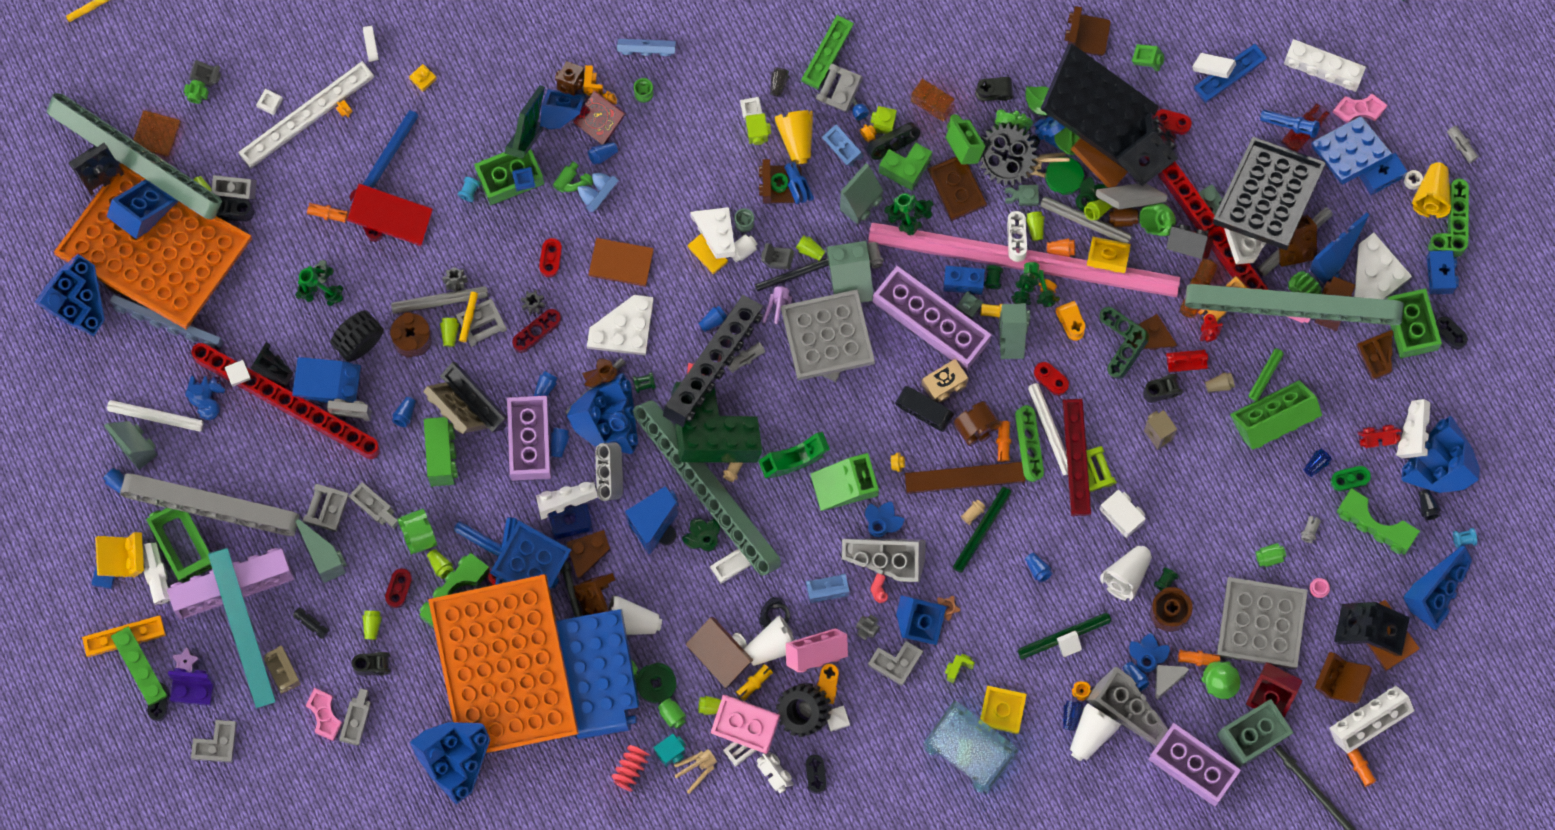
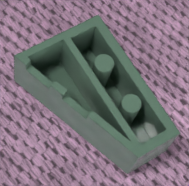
M1026 303L1002 304L999 317L1000 359H1024L1026 333H1028L1030 310H1026Z

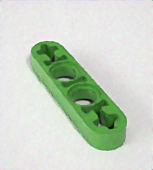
M1025 405L1016 410L1015 418L1023 473L1028 481L1035 482L1043 477L1044 468L1035 411L1031 406ZM1025 429L1030 431L1031 439L1026 437ZM1028 448L1033 450L1034 458L1029 456Z

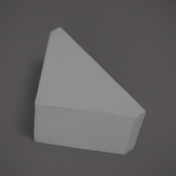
M1157 665L1155 698L1158 700L1188 673L1189 669L1181 666Z

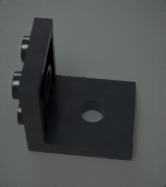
M1151 112L1145 116L1147 133L1116 156L1118 162L1141 186L1178 159V145L1175 141V134L1170 129L1167 131L1163 121L1158 116L1155 117ZM1143 156L1150 158L1147 163L1139 162V159Z
M105 142L98 147L93 146L68 163L91 196L95 194L93 192L95 188L101 184L106 187L111 183L109 179L118 173L120 176L124 175Z
M1377 602L1342 604L1334 642L1338 644L1368 643L1395 656H1402L1410 617ZM1388 626L1390 627V634L1387 631Z

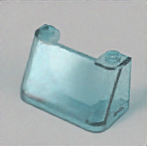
M953 701L923 742L924 750L932 756L935 754L943 756L972 779L974 789L980 793L984 791L986 794L989 793L1018 754V749L1011 742L956 701Z

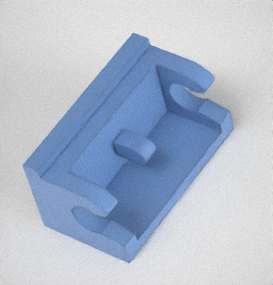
M837 124L822 136L825 142L847 166H854V162L857 159L861 160L864 157Z
M846 574L806 581L810 603L849 596Z

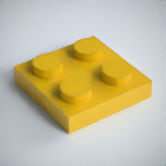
M1092 237L1086 266L1125 273L1131 244Z
M987 686L979 726L1019 734L1027 694Z

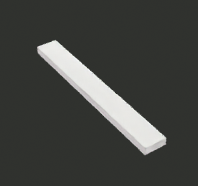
M363 61L239 151V155L250 168H253L337 106V102L340 103L342 100H345L375 78L373 73Z

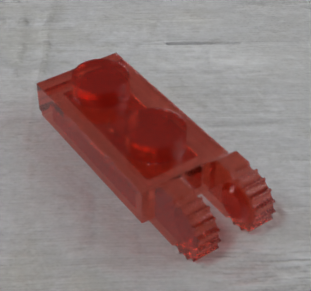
M1316 103L1303 117L1308 121H1319L1321 127L1330 113L1326 111L1318 120L1315 119L1313 115L1320 108V105ZM1291 129L1282 139V143L1292 151L1299 152L1311 137L1304 133L1297 134Z

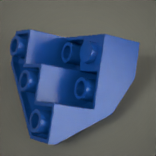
M77 254L59 269L34 302L70 326L91 336L96 334L105 321L95 265L80 254Z
M624 373L617 375L611 382H604L587 391L571 406L567 417L574 431L592 445L597 447L601 443L616 442L620 445L622 452L628 454L634 453L637 447L638 435L636 419L633 415L632 386ZM614 412L625 414L629 420L628 426L622 431H615L609 425V417Z
M1450 415L1445 420L1441 419L1429 433L1428 441H1425L1428 456L1411 457L1403 466L1401 476L1403 482L1438 493L1464 490L1479 480L1480 467L1473 448L1454 418Z
M447 722L423 731L410 741V744L429 776L455 804H458L473 792L490 737L482 723Z

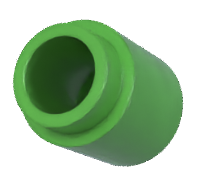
M1278 543L1259 548V551L1255 552L1260 567H1269L1284 562L1283 558L1286 557L1284 546H1279Z
M669 698L658 706L659 714L670 728L675 727L678 729L686 723L684 719L687 716L676 701H672Z

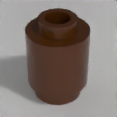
M1113 207V211H1109V223H1113L1114 227L1133 226V224L1138 223L1137 209H1132V207L1117 209Z

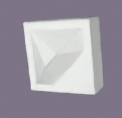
M844 706L828 712L831 714L830 719L827 720L831 732L850 726Z

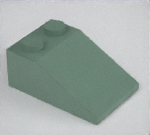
M867 163L842 189L840 197V211L857 225L861 221H866L871 214L870 210L874 206L878 207L884 199L883 189Z
M866 241L828 246L826 251L833 295L858 290L861 303L873 301L874 294Z
M130 421L104 425L114 442L139 470L157 456L154 450L156 445L150 438L146 440L142 436L144 432L137 424L133 426Z
M296 520L295 522L323 582H328L345 574L346 572L343 567L347 565L340 550L336 552L333 545L301 520Z
M1272 699L1225 726L1216 735L1236 766L1240 768L1292 735L1293 731Z

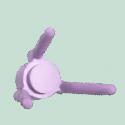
M774 288V293L770 295V301L762 320L763 323L766 322L774 303L777 305L774 323L778 324L781 306L786 305V303L787 305L791 304L792 302L788 288Z

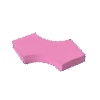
M1373 94L1362 100H1354L1345 96L1333 110V113L1346 123L1360 116L1376 121L1388 105Z
M314 688L306 707L313 711L316 716L317 725L315 733L334 742L343 723L332 713L331 704L333 696Z

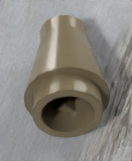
M1224 372L1209 381H1205L1208 393L1230 391L1231 388L1235 387L1231 372Z

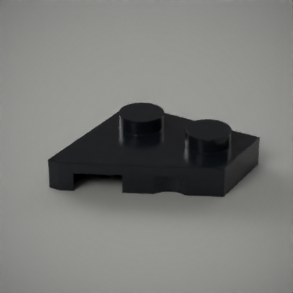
M266 342L253 362L251 369L285 388L294 373L284 364L279 355H273L269 350L271 345Z

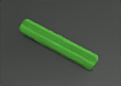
M1275 348L1248 395L1251 400L1258 401L1284 355L1282 350Z

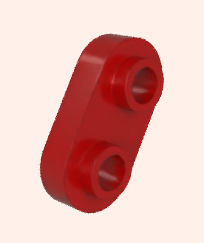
M1160 109L1156 112L1155 117H1166L1163 123L1167 131L1170 129L1173 133L1184 135L1190 131L1192 122L1187 115L1165 109ZM1179 121H1184L1185 125H1180Z
M555 238L545 240L541 250L539 269L541 274L548 278L554 277L560 267L562 246L560 241ZM551 247L556 248L554 252L549 251ZM552 266L553 269L551 271L546 270V267Z
M1041 362L1036 365L1034 377L1040 384L1057 396L1067 392L1069 382L1063 374L1047 362ZM1046 369L1048 373L1042 374L1040 370ZM1060 381L1063 385L1058 387L1055 383Z

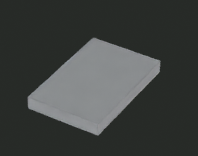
M1137 183L1096 190L1098 198L1117 209L1167 201L1166 194L1147 183L1143 186Z

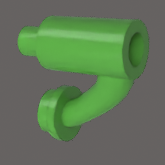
M572 162L569 167L565 166L553 183V187L562 193L578 190V186H592L593 178L585 173L580 177L581 181L570 184L577 173L575 171L578 168V164Z

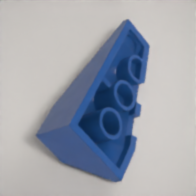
M1367 212L1349 227L1347 234L1345 232L1341 233L1335 242L1332 241L1314 257L1309 270L1325 285L1327 281L1331 282L1333 276L1340 278V271L1369 217Z
M1465 546L1459 547L1416 581L1403 597L1410 612L1432 629L1437 630L1450 611L1448 605L1451 599H1455L1457 595L1455 590L1458 583L1463 582L1472 562Z

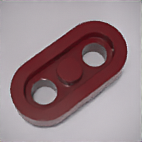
M403 568L397 569L391 576L385 594L386 603L391 608H400L406 601L412 583V576L408 570ZM405 577L406 580L404 583H400L399 578ZM394 596H399L397 602L392 601Z

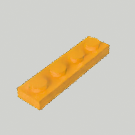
M159 615L82 637L86 656L92 657L117 650L111 636L128 626L138 644L166 636L162 617Z

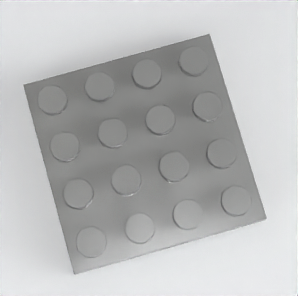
M858 290L781 306L797 381L875 364Z
M1228 577L1217 655L1224 658L1266 664L1267 662L1273 666L1297 669L1308 590Z

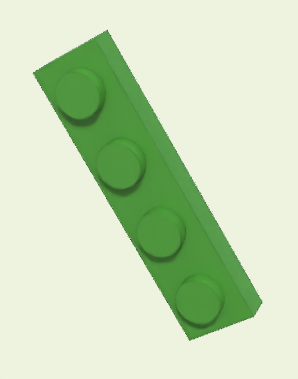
M836 15L804 73L801 82L819 90L829 72L830 64L834 63L854 26L853 22Z
M128 626L113 634L111 638L148 705L151 706L166 698L167 694L130 627Z

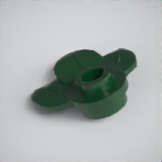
M1092 177L1085 179L1080 185V194L1076 198V206L1079 210L1084 211L1086 205L1082 203L1083 198L1087 199L1088 203L1100 200L1096 196V190L1108 187L1105 184L1095 185Z
M693 518L690 522L691 533L682 537L684 544L691 549L701 548L704 551H713L718 545L717 535L720 532V525L715 519L706 523L701 518Z

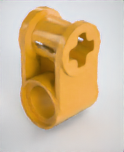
M1071 301L1056 307L1057 317L1063 325L1068 338L1073 341L1082 339L1085 323L1076 302Z
M826 664L822 667L817 686L821 687L819 691L827 693L825 698H829L831 701L828 704H834L839 671L833 664ZM829 669H832L833 674H835V676H831V678L828 679L827 675L824 674V672H828Z

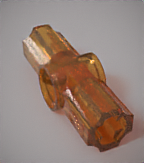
M1202 259L1196 275L1192 277L1190 284L1211 285L1210 282L1218 265L1211 260ZM1184 299L1179 312L1185 317L1195 319L1199 309L1186 307Z

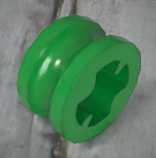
M777 173L772 176L771 188L773 191L781 193L788 188V178L786 175ZM778 179H782V183L784 184H781V187L776 186L775 181L778 182Z

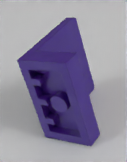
M174 668V671H168V676L173 681L170 702L211 706L214 681L209 674H206V671L194 670V673H190L181 668Z

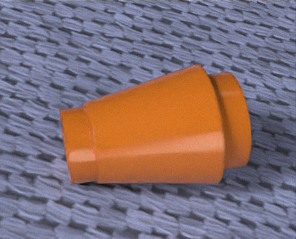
M1066 238L1047 242V253L1066 257L1075 255V240Z

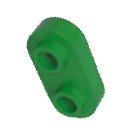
M1364 466L1337 471L1331 478V486L1339 492L1347 491L1351 488L1364 487L1370 481V471ZM1361 475L1363 480H1358L1356 476ZM1338 479L1343 480L1344 484H1343V485H1339V484L1337 483V480H1338Z

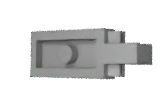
M363 482L348 496L382 526L386 522L395 529L399 524L398 520L392 516L395 512L391 506Z
M360 688L358 697L352 698V701H350L339 738L340 742L360 746L370 711L371 702L367 701L368 690Z

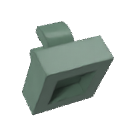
M967 291L957 304L956 309L970 319H973L983 302Z

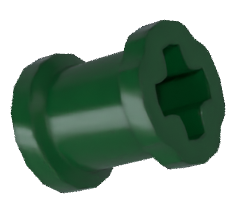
M995 265L987 266V278L984 282V287L993 290L1000 289V277L1004 269Z
M652 372L640 377L633 376L636 393L649 388L656 389Z
M1164 567L1158 582L1154 583V586L1160 591L1171 587L1173 582L1179 578L1176 572Z

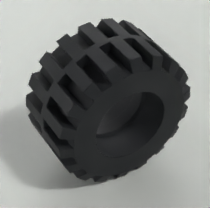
M367 310L360 311L349 317L337 328L330 342L347 362H351L365 355L377 344L384 328Z
M801 683L782 693L783 696H780L778 699L780 703L776 705V709L779 710L776 714L780 715L781 721L779 724L780 726H785L784 730L786 732L791 731V735L803 737L809 736L826 726L828 723L826 720L831 717V714L828 712L832 710V706H828V703L831 701L829 698H825L827 693L819 691L821 687L817 685L813 687L812 683ZM798 699H802L809 704L811 708L809 721L802 719L798 715L796 710Z

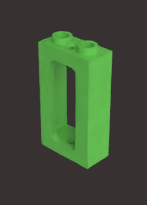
M166 508L162 511L157 510L149 515V518L146 520L179 582H188L190 578L212 569L208 556L210 552L188 512ZM176 518L181 519L202 558L186 568L182 566L163 530L164 524Z

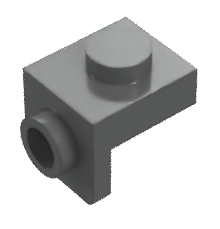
M195 60L188 79L205 83V86L211 87L220 80V66L216 65L213 67Z
M766 243L761 253V261L769 268L790 270L795 251L790 248L773 247L770 243Z

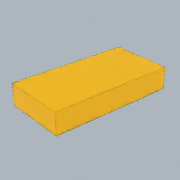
M703 234L697 236L687 245V248L713 275L728 263L726 258H715Z

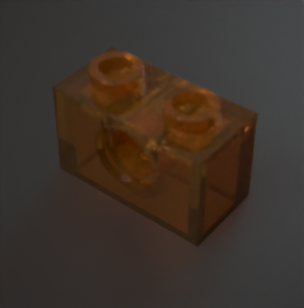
M923 78L911 94L912 103L942 122L954 107L955 99Z

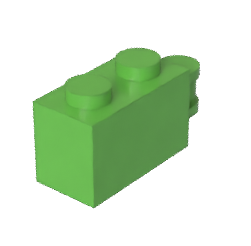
M956 114L951 115L950 121L947 124L948 133L945 137L961 165L978 163L985 149L983 141L970 120H962Z

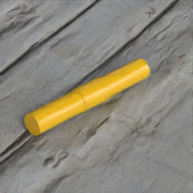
M110 0L91 1L66 15V18L71 22Z
M477 292L470 293L459 338L461 342H467L478 298Z

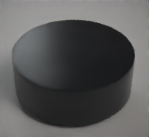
M669 525L659 540L660 544L667 546L674 543L676 531L672 526Z

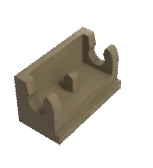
M282 645L264 655V660L281 694L301 685Z

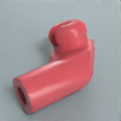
M879 573L876 574L870 591L875 601L883 603L888 599V594L885 593L882 587L886 577Z

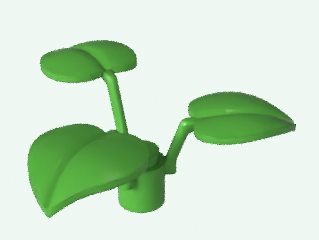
M1027 86L1025 97L1029 108L1037 115L1047 116L1048 114L1041 110V106L1049 88ZM1065 127L1054 135L1055 143L1065 153L1075 154L1071 147L1080 137Z

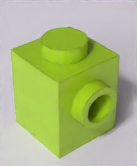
M881 106L877 107V111L872 113L870 122L873 123L877 133L887 134L893 131L897 110Z
M765 113L745 116L749 144L762 145L768 142L771 127L770 123H766Z

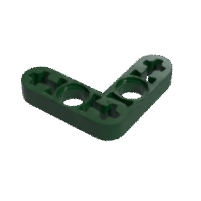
M1105 307L1099 315L1102 323L1126 338L1107 367L1110 376L1115 379H1121L1127 374L1148 343L1149 334L1145 329L1117 310ZM1107 313L1116 318V322L1106 317ZM1127 321L1129 327L1126 331L1122 332L1120 325L1122 322ZM1141 334L1143 338L1140 340L1136 335ZM1133 342L1134 344H1136L1137 348L1131 345L1130 343ZM1127 348L1133 350V354L1129 358L1124 357V351ZM1121 358L1126 364H1123L1119 359ZM1115 366L1119 367V373L1114 370Z

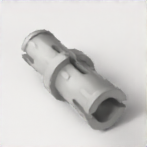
M1455 125L1447 131V134L1456 144L1455 148L1461 151L1469 164L1479 158V155L1469 144L1470 140L1464 137L1458 126Z
M757 342V344L746 351H740V354L734 358L731 365H727L731 373H734V371L745 364H751L753 359L765 353V349L760 342Z

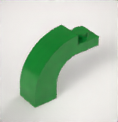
M817 432L797 446L782 451L770 452L758 460L765 479L792 473L823 458V454L829 451L830 448L824 433Z

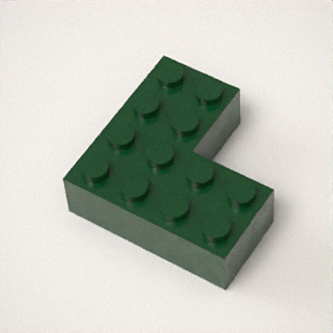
M675 382V385L671 392V396L674 394V392L681 384V382ZM715 387L711 394L707 393L705 395L706 399L702 407L696 408V414L691 422L687 421L684 427L675 423L680 462L757 463L762 453L758 416H719Z

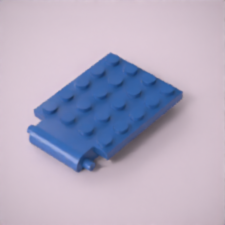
M622 609L556 621L579 734H576L578 739L630 731L631 724L637 723L636 715L629 716L628 709L638 708L639 701Z

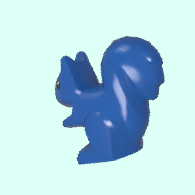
M191 375L185 396L192 405L198 407L197 413L200 414L201 418L205 420L215 419L220 412V406L217 401L211 399L212 392L224 394L225 389L217 377H212L209 383H207V376H204L202 382H196L195 377Z

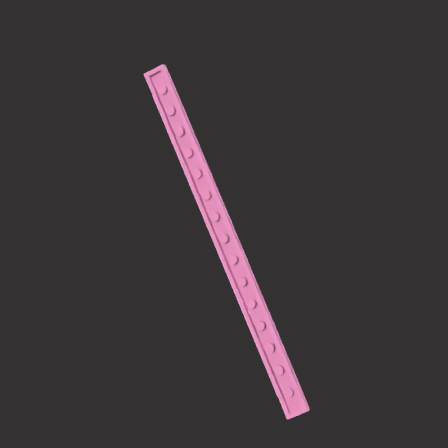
M871 223L868 243L876 242L878 245L1018 270H1024L1025 263L1036 262L1039 264V270H1043L1044 274L1176 298L1180 285V277L1128 267H1126L1125 273L1113 272L1086 266L1087 260L1027 250L1023 261L1016 262L1009 258L1008 246L919 230L914 235H907L906 232L899 231V227Z

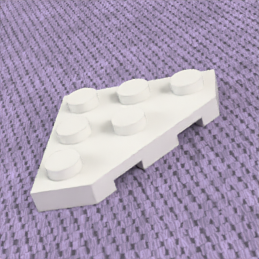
M1224 228L1235 263H1253L1266 243Z
M1372 233L1358 245L1354 297L1386 299L1412 278L1411 274L1375 233Z
M633 295L591 326L587 349L646 356L653 297Z

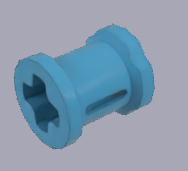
M465 177L462 190L457 195L465 201L473 202L475 199L473 196L481 183L474 178Z
M1470 528L1468 531L1463 532L1453 531L1455 547L1458 549L1464 545H1477L1475 529Z

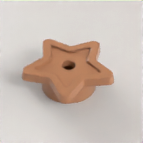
M954 596L946 599L937 598L938 604L949 607V609L945 610L944 615L947 621H950L953 613L960 612V608L954 603Z

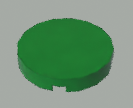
M1072 158L1068 162H1050L1046 168L1045 180L1052 191L1061 193V195H1069L1080 188L1084 180V172L1080 164Z

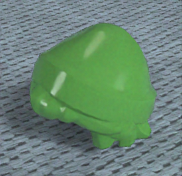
M1003 109L996 112L997 116L994 123L998 128L1002 122L1005 124V127L1009 122L1012 123V127L1018 123L1019 130L1026 127L1025 134H1027L1033 125L1031 118H1027L1024 113L1021 115L1018 111L1007 113Z
M1150 204L1142 207L1140 211L1139 223L1142 228H1145L1147 233L1164 237L1169 236L1171 227L1176 225L1175 215L1166 204Z
M1229 661L1212 662L1205 668L1202 682L1205 683L1209 694L1220 699H1229L1237 694L1240 688V677L1237 668H1233Z

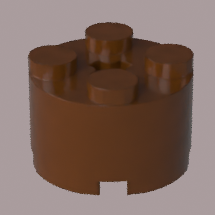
M406 312L393 322L390 335L398 353L405 357L421 356L427 352L431 346L432 335L427 321L422 316Z
M985 401L973 405V409L969 412L965 410L954 421L956 429L968 446L974 445L978 440L984 442L991 436L989 434L991 431H995L1002 425Z
M1175 587L1165 588L1155 596L1150 608L1151 619L1154 625L1163 631H1178L1188 623L1192 614L1193 604L1190 597L1183 590ZM1169 606H1171L1172 609L1175 610L1174 613H1171L1170 610H1168Z

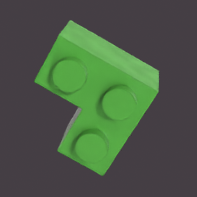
M915 143L908 156L904 158L889 149L879 165V173L913 191L932 160V151Z

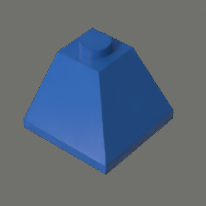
M548 89L541 107L540 126L550 130L563 127L580 114L586 95L576 93L573 96L564 94L561 91Z
M901 595L896 613L901 636L937 645L946 606Z

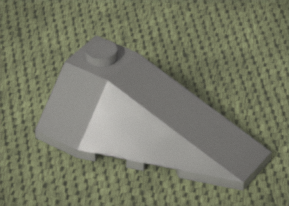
M842 539V559L874 570L879 574L892 577L897 581L920 582L925 563L926 540Z
M1114 667L1096 684L1087 701L1101 712L1157 746L1168 731L1167 727L1155 710H1152L1144 694H1141L1136 687L1134 680L1118 667Z

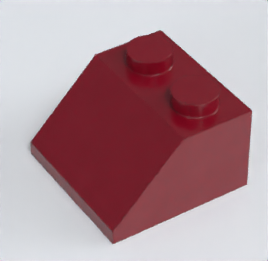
M1266 662L1246 705L1255 709L1272 699L1282 716L1285 717L1303 680Z

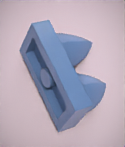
M593 173V182L598 192L587 186H578L579 195L587 205L585 208L590 212L595 211L619 181L614 176L609 177L602 173Z

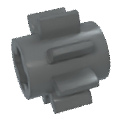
M456 267L449 271L446 270L447 276L442 277L446 289H451L454 292L465 289L464 283H467L468 279L465 276L464 270H459Z
M537 290L534 293L526 291V297L521 298V302L525 303L522 305V310L527 309L529 315L535 312L539 315L540 308H545V304L541 302L544 300V296H538Z
M871 614L869 617L863 615L855 627L859 630L857 632L858 636L864 640L867 637L873 639L880 629V626L877 624L878 618Z

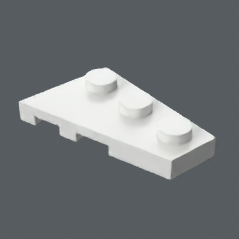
M729 207L690 212L692 220L697 224L698 230L705 237L706 243L716 259L736 256Z
M1425 399L1411 401L1396 456L1400 458L1428 456L1425 441H1428L1429 436L1426 433V426L1429 423L1430 416L1429 401Z
M583 482L578 486L562 487L557 491H544L536 495L541 520L547 518V514L555 510L556 513L564 511V508L570 504L577 506L598 498L594 482Z

